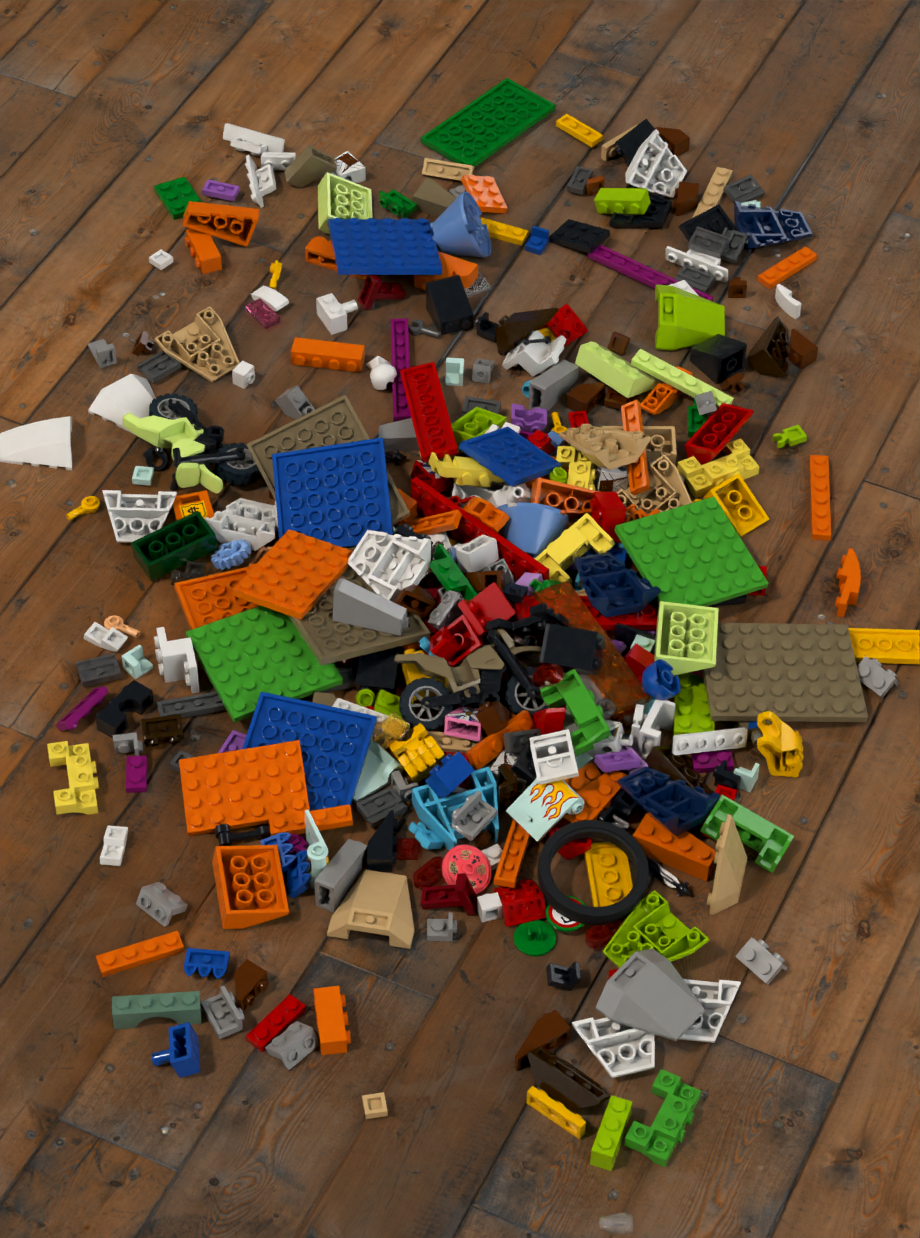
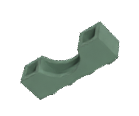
M200 991L112 997L114 1030L136 1028L140 1022L152 1017L170 1018L179 1025L187 1022L190 1024H202Z

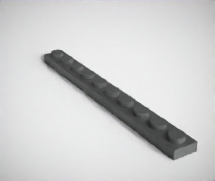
M352 668L338 669L343 678V684L321 692L356 687ZM216 691L157 702L159 717L181 714V718L226 710Z

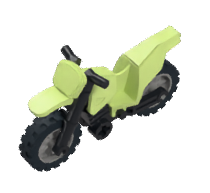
M167 393L164 396H157V399L154 398L152 403H150L148 417L140 419L131 413L123 415L122 425L136 436L156 447L172 448L173 466L177 468L176 473L172 474L170 486L172 491H176L178 486L186 488L201 483L208 490L219 493L223 489L222 480L224 479L228 483L233 482L236 485L244 483V485H248L250 482L254 483L262 477L245 443H231V445L223 446L221 442L224 440V429L220 426L206 428L199 422L196 403H193L192 399L186 398L187 396L185 395L179 396L176 393H173V395ZM211 463H215V469L210 471Z

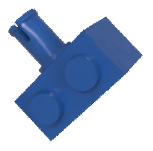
M459 751L454 755L447 754L441 760L443 764L433 767L429 771L430 776L425 780L440 799L455 790L474 771L473 767Z
M187 1022L169 1027V1049L151 1054L154 1066L170 1062L179 1078L200 1073L198 1036L191 1024Z

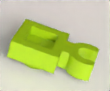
M798 424L783 429L782 434H774L772 441H777V448H782L787 443L790 446L806 442L807 435Z

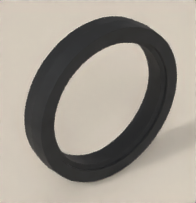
M598 820L573 822L552 834L541 851L537 870L541 892L550 906L564 917L588 925L609 924L629 915L642 900L647 889L649 876L648 861L637 840L624 829ZM582 838H597L608 841L619 847L630 859L635 871V884L626 897L612 905L589 907L578 904L567 898L558 889L552 878L551 862L557 851L567 843Z

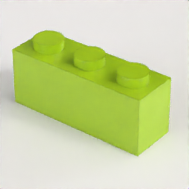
M600 188L594 199L598 214H613L614 212L621 214H645L651 203L646 188Z
M611 1095L591 1150L590 1165L612 1171L631 1118L632 1101Z

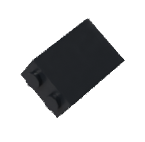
M647 119L615 142L614 150L619 157L622 156L626 160L625 164L627 167H629L641 144L655 130Z
M459 275L426 283V310L437 330L441 332V335L473 328L474 314Z
M717 334L691 348L690 362L717 385L738 372L744 371L747 344Z
M546 623L539 662L555 672L567 673L575 669L578 674L598 676L603 663L601 659L602 653L606 647L605 637L595 631Z
M398 646L359 656L355 681L356 690L370 689L373 692H379L382 689L396 695L401 663H395L394 657L397 654H403L402 647Z

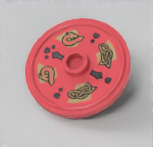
M458 845L450 849L443 858L442 873L448 885L456 884L457 874L466 873L476 894H479L488 886L491 880V866L487 857L476 847Z

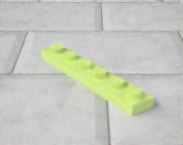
M642 349L631 360V365L695 398V395L712 391L717 408L722 403L731 405L733 402V397Z

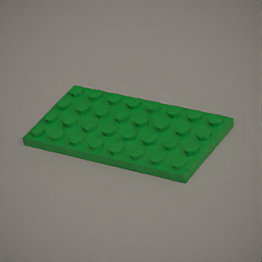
M506 78L423 135L421 143L455 163L476 167L555 111L556 105Z

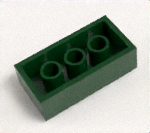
M199 511L131 542L134 558L150 581L218 550L216 535Z

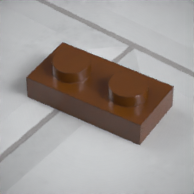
M609 389L604 400V406L621 409L622 405L636 399L641 404L644 396L636 395L627 398L616 390Z

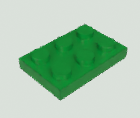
M185 176L154 186L155 193L173 220L183 218L189 201L202 203Z

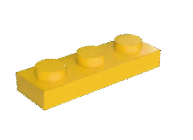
M565 114L556 121V127L590 147H594L603 141V134L568 114Z
M481 218L482 224L487 225L489 236L522 246L528 237V230Z
M531 1086L527 1091L526 1104L580 1140L585 1134L586 1121L579 1114H574L566 1109L561 1102H556L550 1098L545 1091Z

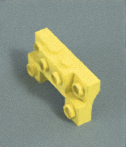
M741 438L726 444L724 452L727 456L701 465L694 456L678 462L677 470L684 477L695 498L706 495L709 490L738 473L743 480L759 474V465L750 456V448Z
M558 446L556 460L561 463V468H569L567 484L595 490L594 480L597 479L596 465L574 447Z
M431 452L429 464L432 471L444 478L452 477L455 484L481 488L490 487L492 481L496 483L506 482L499 476L494 475L486 467L481 466L473 458L455 456L452 462L450 456L445 454L444 460L439 461L436 453Z
M586 513L569 529L564 530L559 538L549 543L547 548L535 560L549 569L550 580L564 582L569 586L572 580L564 571L574 563V558L581 557L590 548L598 554L606 553L615 543L596 521Z
M68 741L47 744L50 767L67 765L69 789L53 791L56 814L73 812L87 815L97 814L98 807L95 789H99L98 778L93 777V773H97L95 761H91L89 744L68 746Z

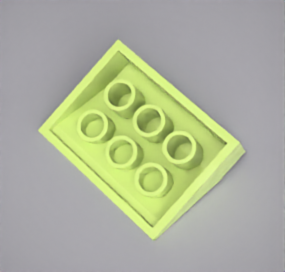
M326 172L318 185L319 230L330 234L328 219L373 218L371 189Z
M591 341L580 345L575 364L627 398L650 391L660 383L596 342Z
M660 601L654 662L659 659L666 661L673 668L671 670L673 676L715 667L719 608Z

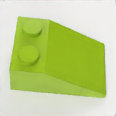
M475 407L456 420L451 426L458 452L465 454L464 451L459 449L462 441L485 434L492 424L499 426L501 429L507 421V417Z

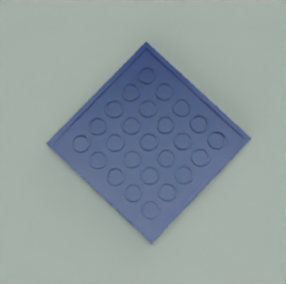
M391 218L328 219V228L338 275H442V265L435 241L432 240L434 235L430 226V220L424 218L410 220L408 218L393 220Z
M383 437L272 454L279 539L290 529L342 548H352L358 545L367 530L393 535Z
M261 692L242 749L300 740L310 811L349 804L351 806L377 723V716Z

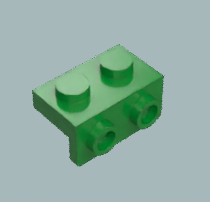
M394 189L387 194L383 191L379 192L380 205L401 219L408 217L417 210L416 203Z

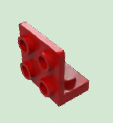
M568 304L559 308L555 316L538 329L548 328L556 338L561 335L567 339L564 347L588 332V329Z
M495 582L473 599L462 600L457 604L478 636L483 637L488 635L486 622L498 618L508 621L516 615L515 609Z
M521 880L519 883H516L515 888L499 886L493 889L494 893L498 892L501 900L506 927L546 918L544 894L533 880Z

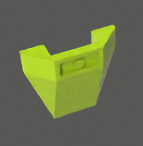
M655 286V302H658V329L655 333L656 350H679L697 345L717 334L725 336V306L674 286Z
M654 890L632 910L604 948L603 954L618 968L636 951L654 949L672 962L693 954L709 942V938L696 926L691 930L670 912L668 901Z

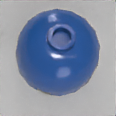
M661 659L652 662L642 674L643 691L656 700H668L680 692L681 685L678 676H673L671 665Z

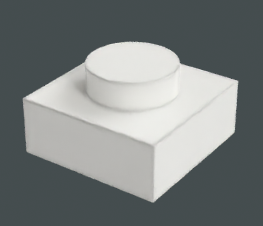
M160 249L149 257V263L162 270L173 263V256Z
M495 844L481 851L487 857L491 870L498 868L503 852L500 846Z

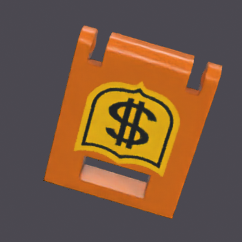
M207 490L176 496L172 504L176 521L196 511H199L203 518L208 517L210 519L214 516Z

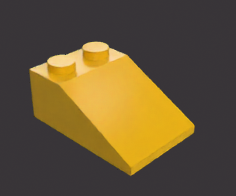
M739 473L712 488L703 497V499L716 498L739 537L770 520Z

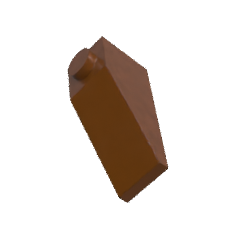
M556 1009L550 1013L543 1014L537 1020L515 1056L516 1071L530 1064L527 1056L530 1051L542 1047L547 1052H551L570 1040L571 1027Z

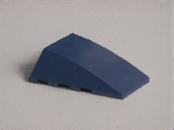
M734 202L735 228L738 232L748 235V240L744 246L745 249L782 245L811 237L813 234L802 212L786 209L775 211L772 207L765 206V209L756 208L755 204L744 206L741 205V202Z
M610 553L574 558V563L590 604L606 618L641 612L660 593V588L650 586V581L636 576V571L626 569L625 564Z
M648 767L639 769L618 780L620 787L639 807L675 836L703 823L720 799V794L713 792L712 795L705 793V789L702 787H689L686 785V781L680 779L673 781L669 779L670 775Z

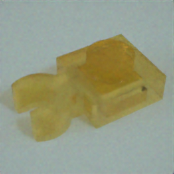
M393 712L380 726L384 730L383 733H378L373 740L378 742L381 738H384L385 742L381 747L386 749L390 745V739L393 738L397 741L409 725Z

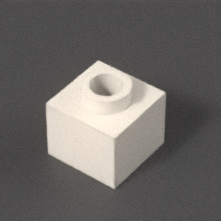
M242 360L232 370L233 384L243 389L252 384L255 380L254 366Z
M498 892L477 897V911L481 922L502 918V903Z

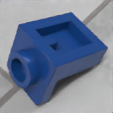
M533 226L532 235L525 245V251L541 255L548 244L549 230Z

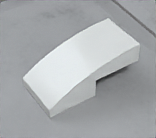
M778 284L775 294L777 303L788 315L797 319L800 316L802 303L792 298L791 290Z
M264 285L251 293L253 300L264 302L266 309L278 311L289 304V300Z
M94 622L84 634L83 639L101 648L118 652L128 640V636L113 627L108 630Z
M107 826L104 835V846L100 855L101 865L121 866L128 827Z

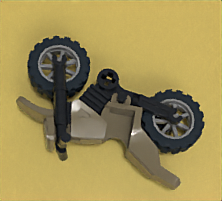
M504 629L489 630L488 635L483 638L485 646L468 655L458 667L448 666L445 658L422 653L397 654L394 657L395 663L415 664L422 674L432 677H423L412 681L405 687L399 699V712L404 722L409 723L411 728L421 723L427 731L436 730L444 725L445 716L452 712L453 707L481 706L487 698H489V701L494 702L497 700L500 702V697L497 693L500 691L501 676L504 671H507L510 675L504 690V699L508 709L514 715L526 710L529 712L531 719L532 714L548 709L545 702L541 706H537L535 698L543 700L542 696L538 695L540 689L556 681L547 671H543L541 668L527 667L524 669L523 666L521 667L514 656L524 653L541 654L542 647H515V642ZM534 681H538L542 686L539 688L534 686ZM518 688H519V690L521 691L520 694H517V689H518ZM426 690L425 697L422 699L417 692ZM429 691L434 692L437 696L429 697ZM413 696L420 701L419 704H411ZM517 697H523V699L525 700L523 705L519 702ZM529 700H532L533 709L525 707ZM414 707L421 708L417 716L412 710ZM423 711H426L429 719L419 717ZM430 711H439L438 714L432 718Z

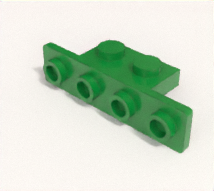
M438 544L433 556L435 560L431 561L429 567L447 592L449 590L460 591L464 600L473 599L478 593L451 558L449 552L442 544Z

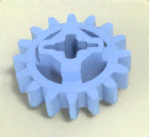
M242 539L238 541L233 540L232 542L222 544L219 550L214 551L215 554L211 555V561L216 569H230L232 566L242 564L244 562L243 559L248 558V555L252 553V549L246 539L243 541Z

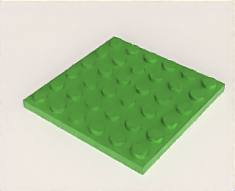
M715 497L615 526V533L642 578L650 581V586H657L661 589L660 593L655 597L658 604H660V601L707 607L767 588L769 584Z
M258 606L186 631V638L191 637L193 650L234 723L253 716L261 692L302 699L313 695L314 692H321L343 684V678L334 663L320 665L289 616L275 610Z

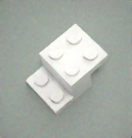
M538 330L533 331L527 336L529 340L545 338ZM561 335L549 344L540 342L529 343V345H524L520 339L508 351L502 366L508 370L512 366L516 367L519 364L532 377L538 373L542 374L549 366L553 367L559 361L558 357L564 350V344L567 339Z
M164 627L156 628L157 636H154L155 648H159L155 649L158 663L161 662V664H158L160 676L164 675L165 683L185 680L186 686H190L192 694L199 693L198 671L191 637L167 641Z
M569 729L529 738L538 785L579 776Z

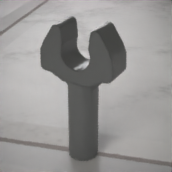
M412 320V326H408V332L413 336L421 333L438 339L441 336V332L425 327L423 320Z

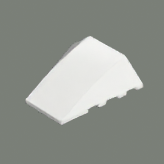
M72 417L38 421L0 433V462L23 465L25 462L37 467L42 464L49 465V468L57 469L59 466L66 467V470H72Z
M367 530L349 557L348 564L379 596L395 602L405 587L413 584L418 586L429 569L431 563V540L427 538L418 539L413 536L403 537L399 534L389 535L385 532Z

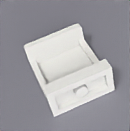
M655 700L639 731L638 755L641 758L646 759L654 746H660V729L672 731L675 703L669 700Z

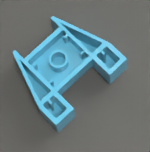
M490 767L475 770L470 774L469 787L471 790L438 799L428 784L412 789V804L418 818L429 830L435 832L444 841L443 845L448 850L457 846V839L464 838L463 835L452 828V814L457 808H461L465 804L466 799L470 795H474L477 791L482 793V800L497 809V815L482 832L486 829L489 830L494 843L498 842L497 784Z

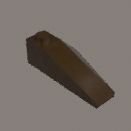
M778 316L750 350L747 360L749 365L754 367L759 373L783 377L788 369V363L785 361V358L788 356V351L785 349V345L788 344V329Z

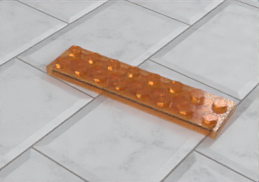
M569 581L535 592L534 598L539 604H547V609H554V614L560 613L569 620V627L595 631L605 637L606 647L601 658L603 662L602 668L599 670L598 676H589L616 714L636 707V704L642 705L650 701L651 697L643 691L641 682Z

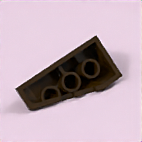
M558 308L518 312L510 316H503L499 320L500 324L495 329L498 353L502 355L512 349L520 339L523 341L533 331H537L559 311Z
M654 746L644 760L648 764V768L670 775L669 779L673 781L678 779L686 781L687 786L692 788L696 786L705 789V793L712 795L708 786L700 782L699 778L701 775L699 772L692 769L693 762L686 754L674 755L672 753L673 746Z

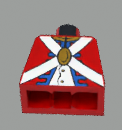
M415 460L411 473L412 478H419L439 493L451 489L454 481L452 477L444 478L432 471L429 462L423 463L422 460Z

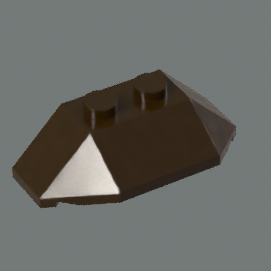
M538 1047L528 1053L527 1056L536 1085L545 1091L548 1096L564 1104L567 1109L575 1110L594 1106L609 1099L610 1094L600 1084L557 1055L547 1052L542 1047Z

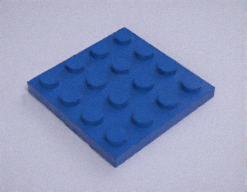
M508 426L462 441L459 449L464 451L467 456L478 461L481 466L492 471L494 475L499 476L510 486H516L549 474L555 467H561L560 462Z

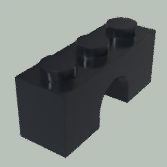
M135 680L126 685L116 697L111 699L103 710L97 713L95 717L97 730L112 739V735L123 734L128 729L127 715L124 713L133 711L142 715L154 703L152 690Z

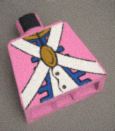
M461 706L445 716L444 735L480 742L485 731L476 717L479 708Z

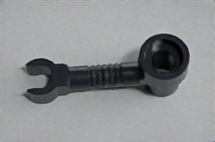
M220 824L214 829L219 846H232L231 842L254 838L263 840L270 837V827L268 825L241 833H232L231 827L228 824Z

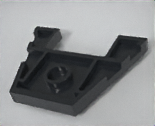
M630 184L626 186V188H637ZM649 194L651 203L645 214H632L630 216L614 212L609 226L662 228L672 208V202L657 194Z
M541 603L530 607V617L515 622L498 618L486 622V630L493 629L496 631L497 629H504L510 634L544 638L546 623L569 627V620L560 613L554 614V609H547V604Z

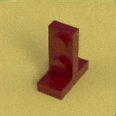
M367 275L357 300L364 310H371L375 299H405L406 292L399 283H382L377 275Z
M466 873L457 874L455 885L423 887L420 905L422 909L463 906L467 915L471 916L476 915L477 895Z

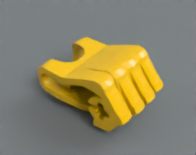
M766 711L760 713L757 716V726L762 731L763 737L757 738V749L766 758L770 774L772 776L798 777L803 766L802 761L804 757L802 736L798 731L794 732L791 727L781 721L773 712ZM764 720H770L772 724L769 725Z
M421 723L413 727L414 732L409 740L401 742L395 740L388 745L414 783H419L422 779L429 777V771L436 765H442L441 760L446 756Z

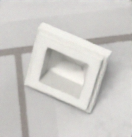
M377 355L366 364V367L372 370L379 364L391 363Z

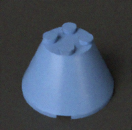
M467 191L461 193L434 222L430 223L431 229L434 232L432 240L435 241L436 246H439L442 253L486 258L491 255V241L486 224H482L480 218L482 212L475 199Z
M519 502L516 506L508 507V504L497 507V509L505 512L510 517L499 530V534L534 559L547 548L549 543L559 538L569 524L567 514L563 516L560 514L559 509L543 504Z

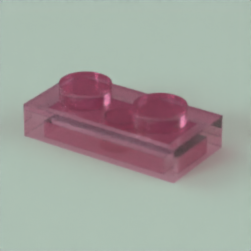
M260 298L246 305V311L265 329L280 323V316Z

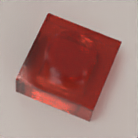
M397 838V860H418V840L416 838Z

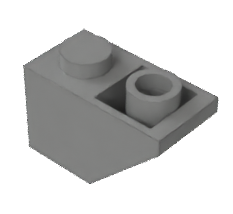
M298 385L286 390L275 400L285 415L295 420L315 410Z

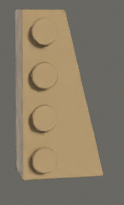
M602 426L603 428L623 430V426ZM643 426L644 435L650 436V441L645 448L649 464L665 454L675 465L677 457L675 426Z

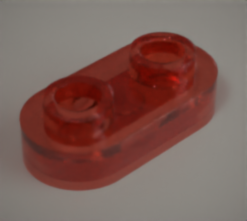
M557 664L541 665L534 672L532 679L540 686L558 684L563 679L564 670Z
M433 857L414 872L413 884L417 889L423 890V887H432L444 878L442 873L443 857Z
M620 919L609 924L594 925L589 928L585 935L587 946L592 949H600L607 945L623 924L622 920Z

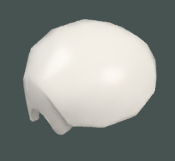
M389 363L375 366L370 373L372 385L377 390L386 389L387 383H394V379L397 376L395 367Z

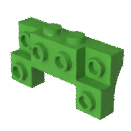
M575 669L565 673L556 682L540 689L541 696L548 709L565 705L578 727V730L570 733L575 757L594 749L593 744L611 736L610 729L602 717L604 713L601 706L594 703L595 697L591 689H586Z
M722 794L700 831L717 841L721 835L719 834L721 823L726 822L728 814L732 815L741 842L759 852L754 863L773 873L794 835Z
M661 1069L652 1085L651 1093L665 1100L651 1127L636 1121L632 1123L625 1137L624 1146L634 1149L647 1156L654 1163L666 1167L677 1143H682L685 1137L686 1130L684 1129L686 1125L690 1126L694 1119L695 1113L693 1111L700 1099L701 1090L682 1083L681 1077Z

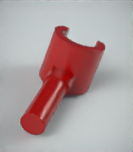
M452 496L449 500L462 507V504L467 503L475 496L465 499Z

